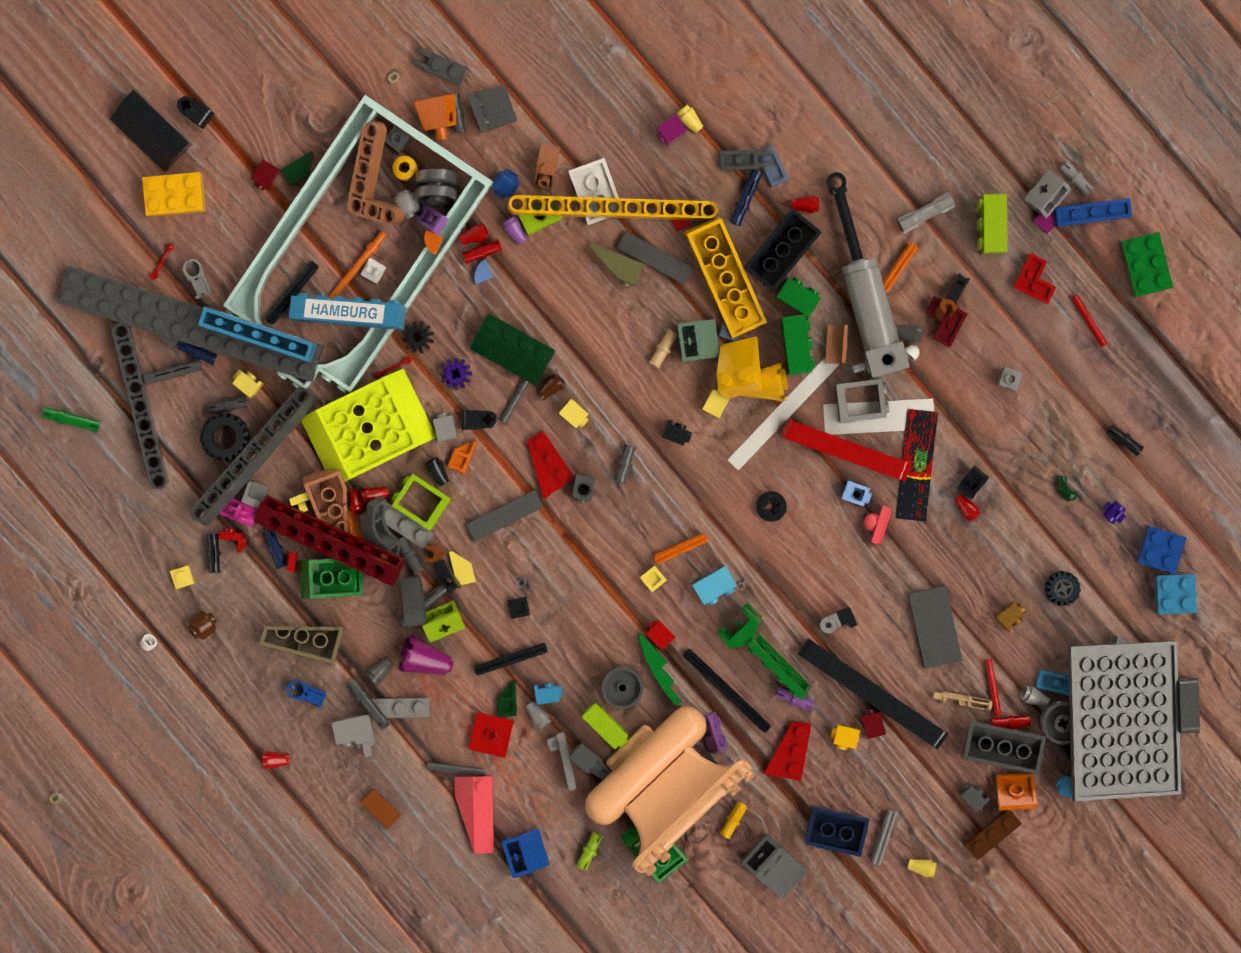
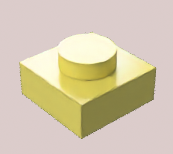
M189 565L170 571L176 589L195 583Z
M655 565L640 577L651 592L667 581Z

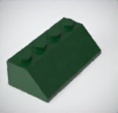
M489 313L470 347V350L535 386L540 382L556 350Z

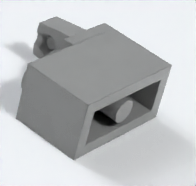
M369 714L331 722L336 745L341 744V747L353 745L352 742L355 741L358 749L363 748L365 757L373 756L371 746L375 745L376 737Z

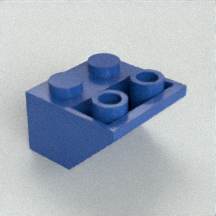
M539 828L502 839L501 842L512 878L532 873L550 865Z

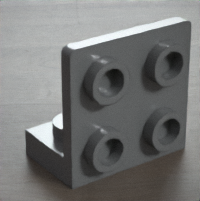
M505 85L478 94L474 92L468 95L481 133L517 121Z

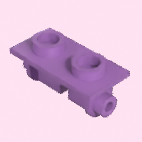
M717 713L703 715L707 725L705 733L710 732L711 736L705 737L708 750L711 753H716L727 749V740L722 734L721 720Z

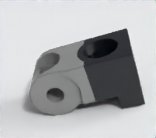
M849 606L823 617L820 621V628L824 633L829 634L834 632L837 627L847 623L850 628L857 626V623Z

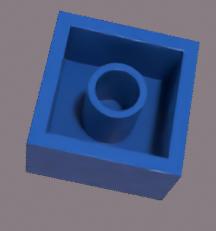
M1146 526L1135 562L1176 574L1187 537L1152 526Z

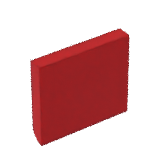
M672 220L676 232L692 226L690 220Z

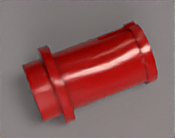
M357 489L350 490L347 493L350 502L349 511L353 515H360L364 510V505L361 503L359 495L360 492Z

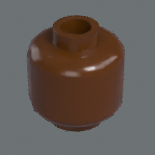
M201 611L189 620L187 628L195 639L204 640L216 631L215 623L217 620L212 613L207 614Z

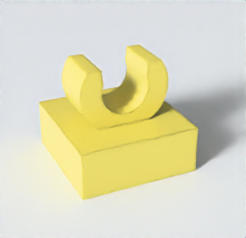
M307 492L289 499L291 506L298 504L299 510L303 512L309 510L306 501L310 500Z

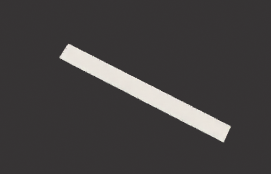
M824 358L813 369L812 373L788 396L787 401H783L734 452L728 461L739 470L839 364H826Z

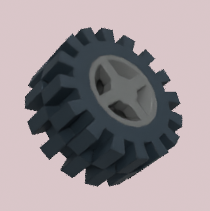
M1066 571L1055 572L1048 577L1045 583L1046 596L1056 605L1068 606L1079 598L1081 585L1078 582V578L1072 573Z

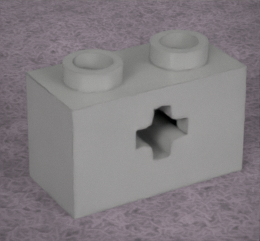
M1048 170L1040 178L1036 186L1028 192L1024 200L1033 210L1047 219L1071 191V188L1062 178Z

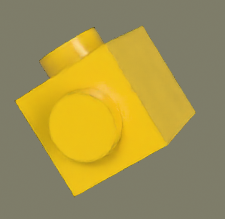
M837 724L836 728L832 727L830 738L833 739L832 743L836 744L838 749L847 750L848 747L856 749L860 729Z

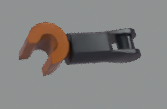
M961 273L957 275L945 299L941 301L935 310L937 319L941 320L946 311L950 317L955 314L957 310L956 305L970 278H964L961 276Z
M438 544L426 546L425 548L429 551L431 550L434 556L425 557L424 560L428 563H434L433 568L443 582L447 592L452 594L454 589L461 588L460 582L452 573L445 560L442 559L444 555L443 548ZM449 577H450V579H451V581H452L450 584H449V582L447 581V579H448Z

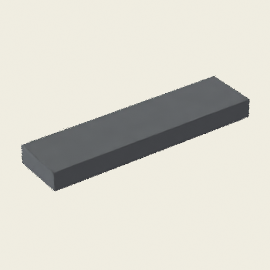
M627 231L617 249L682 284H685L693 269L690 265Z
M534 490L466 525L474 540L477 541L543 508V505Z

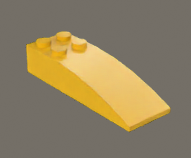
M717 216L684 231L693 255L732 339L767 323L722 218Z

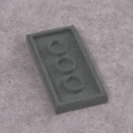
M946 586L909 593L908 596L924 668L962 661Z

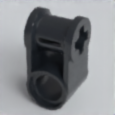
M188 96L181 97L177 102L178 110L202 129H205L215 114ZM189 101V105L191 108H186L185 110H183L184 107L182 106V103H187Z
M461 410V430L493 428L498 423V416L492 411ZM488 414H490V417L494 418V421H491L490 425H488V423L484 421V418H487Z

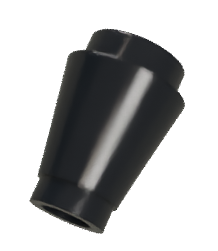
M438 457L425 463L426 471L439 486H443L450 481L443 461Z

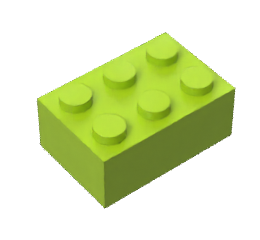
M984 194L976 203L977 212H980V218L977 220V231H980V238L977 239V250H980V255H1003L1008 252L1007 194Z

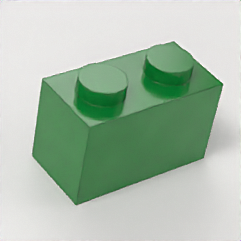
M795 277L792 279L788 278L776 299L809 318L821 299L818 296L819 292L811 287L806 289L802 286L803 282Z

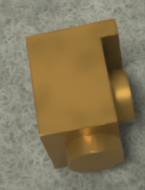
M1011 602L995 617L1005 630L1009 632L1012 630L1009 626L1013 625L1014 627L1023 620L1021 617L1026 610L1020 603L1016 605L1015 602Z

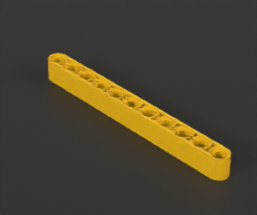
M515 195L511 197L507 204L511 214L536 216L708 221L715 217L718 212L714 202L689 200ZM512 201H519L522 205L521 209H514ZM538 201L541 209H532L531 202ZM554 201L559 203L560 210H552L550 203ZM571 202H576L579 205L578 211L575 212L570 209L569 205ZM590 203L597 204V212L590 211ZM608 204H615L617 206V212H610L608 210ZM650 204L655 207L654 214L647 212V205ZM627 205H635L636 213H630L627 210ZM671 205L674 208V214H668L665 207ZM685 206H691L693 208L692 215H687L685 213ZM705 206L712 209V215L708 216L704 213L703 209Z

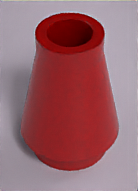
M814 195L792 199L791 207L797 211L814 214L819 212L820 200L819 197Z
M477 223L459 234L462 245L485 241L486 238H489V234L484 223Z
M387 486L370 487L360 491V496L365 506L379 496L383 498L389 497Z
M962 494L954 500L965 520L967 519L971 522L981 514L980 508Z
M270 751L262 753V768H267V770L290 764L289 754Z

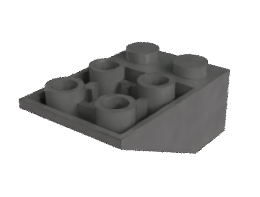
M766 832L740 860L746 869L782 899L787 896L808 872L802 864Z

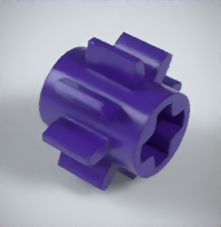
M1117 501L1113 503L1107 502L1102 508L1105 511L1103 516L1112 524L1116 521L1121 523L1126 517L1123 514L1126 509Z

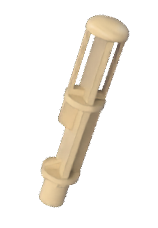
M934 691L933 699L940 700L942 703H945L946 700L959 702L960 706L987 711H990L992 708V701L945 691L942 693ZM972 698L988 701V703L972 700ZM971 704L987 707V709L973 707Z

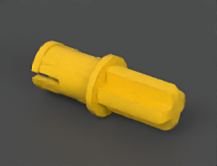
M737 802L730 816L726 817L727 821L719 834L727 839L731 838L737 825H740L739 821L747 809L744 803Z

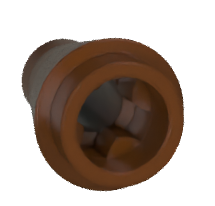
M554 373L547 378L536 393L544 401L562 390L565 382L558 374Z

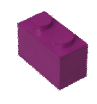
M676 114L657 127L658 133H656V137L662 145L666 144L668 147L686 135L687 129Z

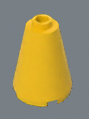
M777 363L760 369L763 391L742 396L787 401L788 395H784V390H788L786 370L781 369L784 364Z

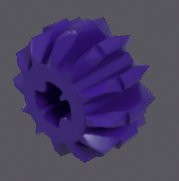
M457 357L454 358V364L448 359L449 367L441 366L447 370L446 372H440V376H447L442 379V383L449 380L447 388H451L453 383L455 390H458V383H460L462 388H465L463 381L471 382L470 379L465 378L466 375H473L472 372H466L465 370L471 366L466 365L462 367L465 363L464 359L461 360L460 364H458ZM456 368L460 369L461 377L453 379L451 371L453 369L456 371Z

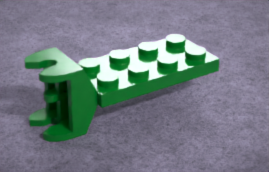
M746 603L742 611L749 619L744 624L737 620L735 625L739 629L734 634L722 626L718 631V635L731 649L747 644L749 651L762 660L763 666L768 670H772L776 674V679L781 684L785 683L790 688L789 692L795 698L799 697L802 700L807 695L811 685L757 632L762 615L750 604Z

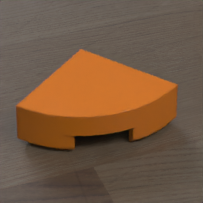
M427 229L425 231L424 240L426 247L432 254L436 255L444 238Z

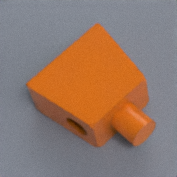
M455 94L415 101L414 104L423 130H435L437 141L448 139L446 127L456 125Z

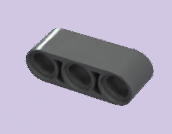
M420 575L401 578L400 585L406 627L426 624L424 593Z
M1178 678L1180 734L1200 733L1198 678Z

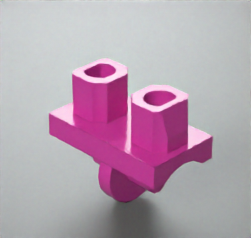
M232 499L220 512V515L253 527L258 508Z

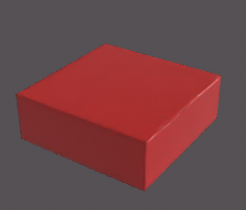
M290 552L288 555L287 570L290 572H296L298 552Z

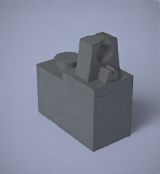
M583 740L569 754V758L586 773L590 774L591 772L603 780L610 772L603 763L602 757Z

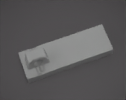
M562 731L558 732L557 736L547 739L549 751L560 750L568 789L574 790L577 786L571 759L569 758L565 732Z

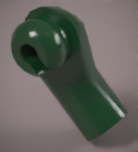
M1057 475V493L1065 501H1074L1077 494L1067 487V476Z

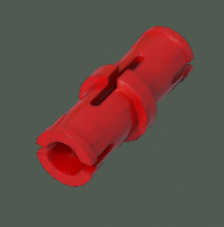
M499 240L484 245L479 244L478 247L462 252L466 264L477 259H486L487 256L502 251Z
M1008 715V717L991 718V725L1014 730V728L1031 727L1030 715Z

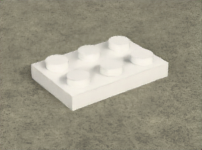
M605 158L568 171L577 197L619 198ZM590 203L589 209L592 212H597L598 206L595 203ZM610 203L608 204V210L615 213L617 212V206ZM585 217L588 225L607 219Z

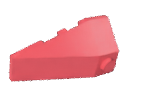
M493 776L454 777L455 798L474 854L494 853Z

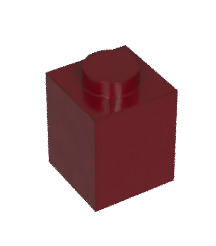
M262 159L251 180L255 182L254 186L262 191L265 188L270 190L281 170Z
M875 709L864 711L861 719L866 738L871 739L886 735L881 712Z

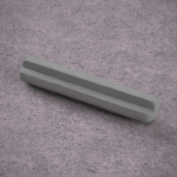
M887 810L871 859V863L880 866L897 816L895 811Z

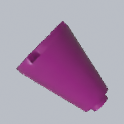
M409 634L410 637H407L400 656H402L403 662L398 663L399 671L446 675L447 672H451L453 661H451L449 655L415 635Z

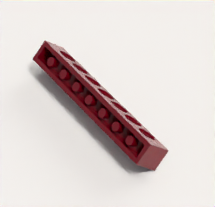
M268 495L259 505L255 523L390 586H393L399 578L405 561L404 558Z

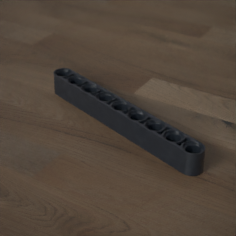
M809 638L797 653L937 750L949 735Z

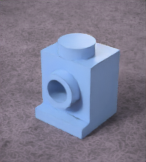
M847 481L841 499L864 506L865 503H869L872 493L869 492L870 488ZM856 490L860 492V496L858 498H855L853 496V493Z

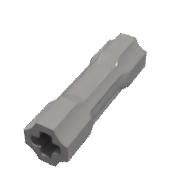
M947 192L934 199L932 203L899 217L897 221L902 231L906 233L931 217L942 214L956 206L951 195Z

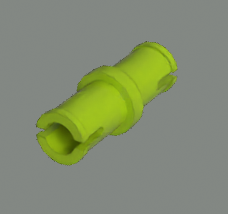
M592 831L587 845L582 848L583 853L576 864L578 868L585 871L588 870V866L593 856H596V850L604 837L602 834Z

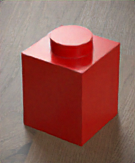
M660 620L657 623L652 621L646 628L648 630L646 635L661 650L676 637Z

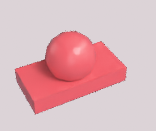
M883 506L880 516L876 513H870L865 517L864 527L868 531L874 532L872 543L879 545L882 543L892 508Z

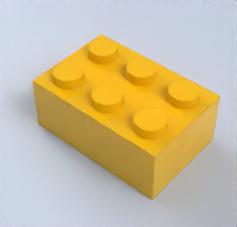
M201 172L142 177L147 217L206 212L203 174Z

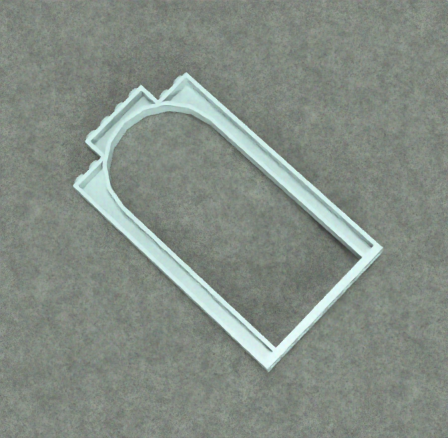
M364 95L223 306L227 308L226 312L230 315H237L242 319L263 325L261 321V294L269 275L359 143L363 126L368 122H373L378 113L472 177L446 216L448 218L446 227L438 234L444 240L437 254H432L425 247L390 298V300L400 301V304L406 307V312L494 182ZM370 328L363 340L347 356L328 364H318L313 381L321 372L322 378L328 382H331V380L338 384L337 388L344 393H347V391L353 392L395 329ZM278 371L276 373L285 380L287 377L292 380V385L297 389L305 388L308 390L313 383Z

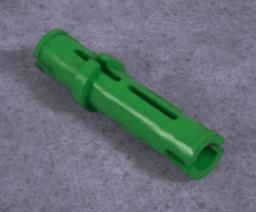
M45 406L41 418L56 421L60 425L64 423L97 433L101 423L99 420L67 413L63 409L59 411Z

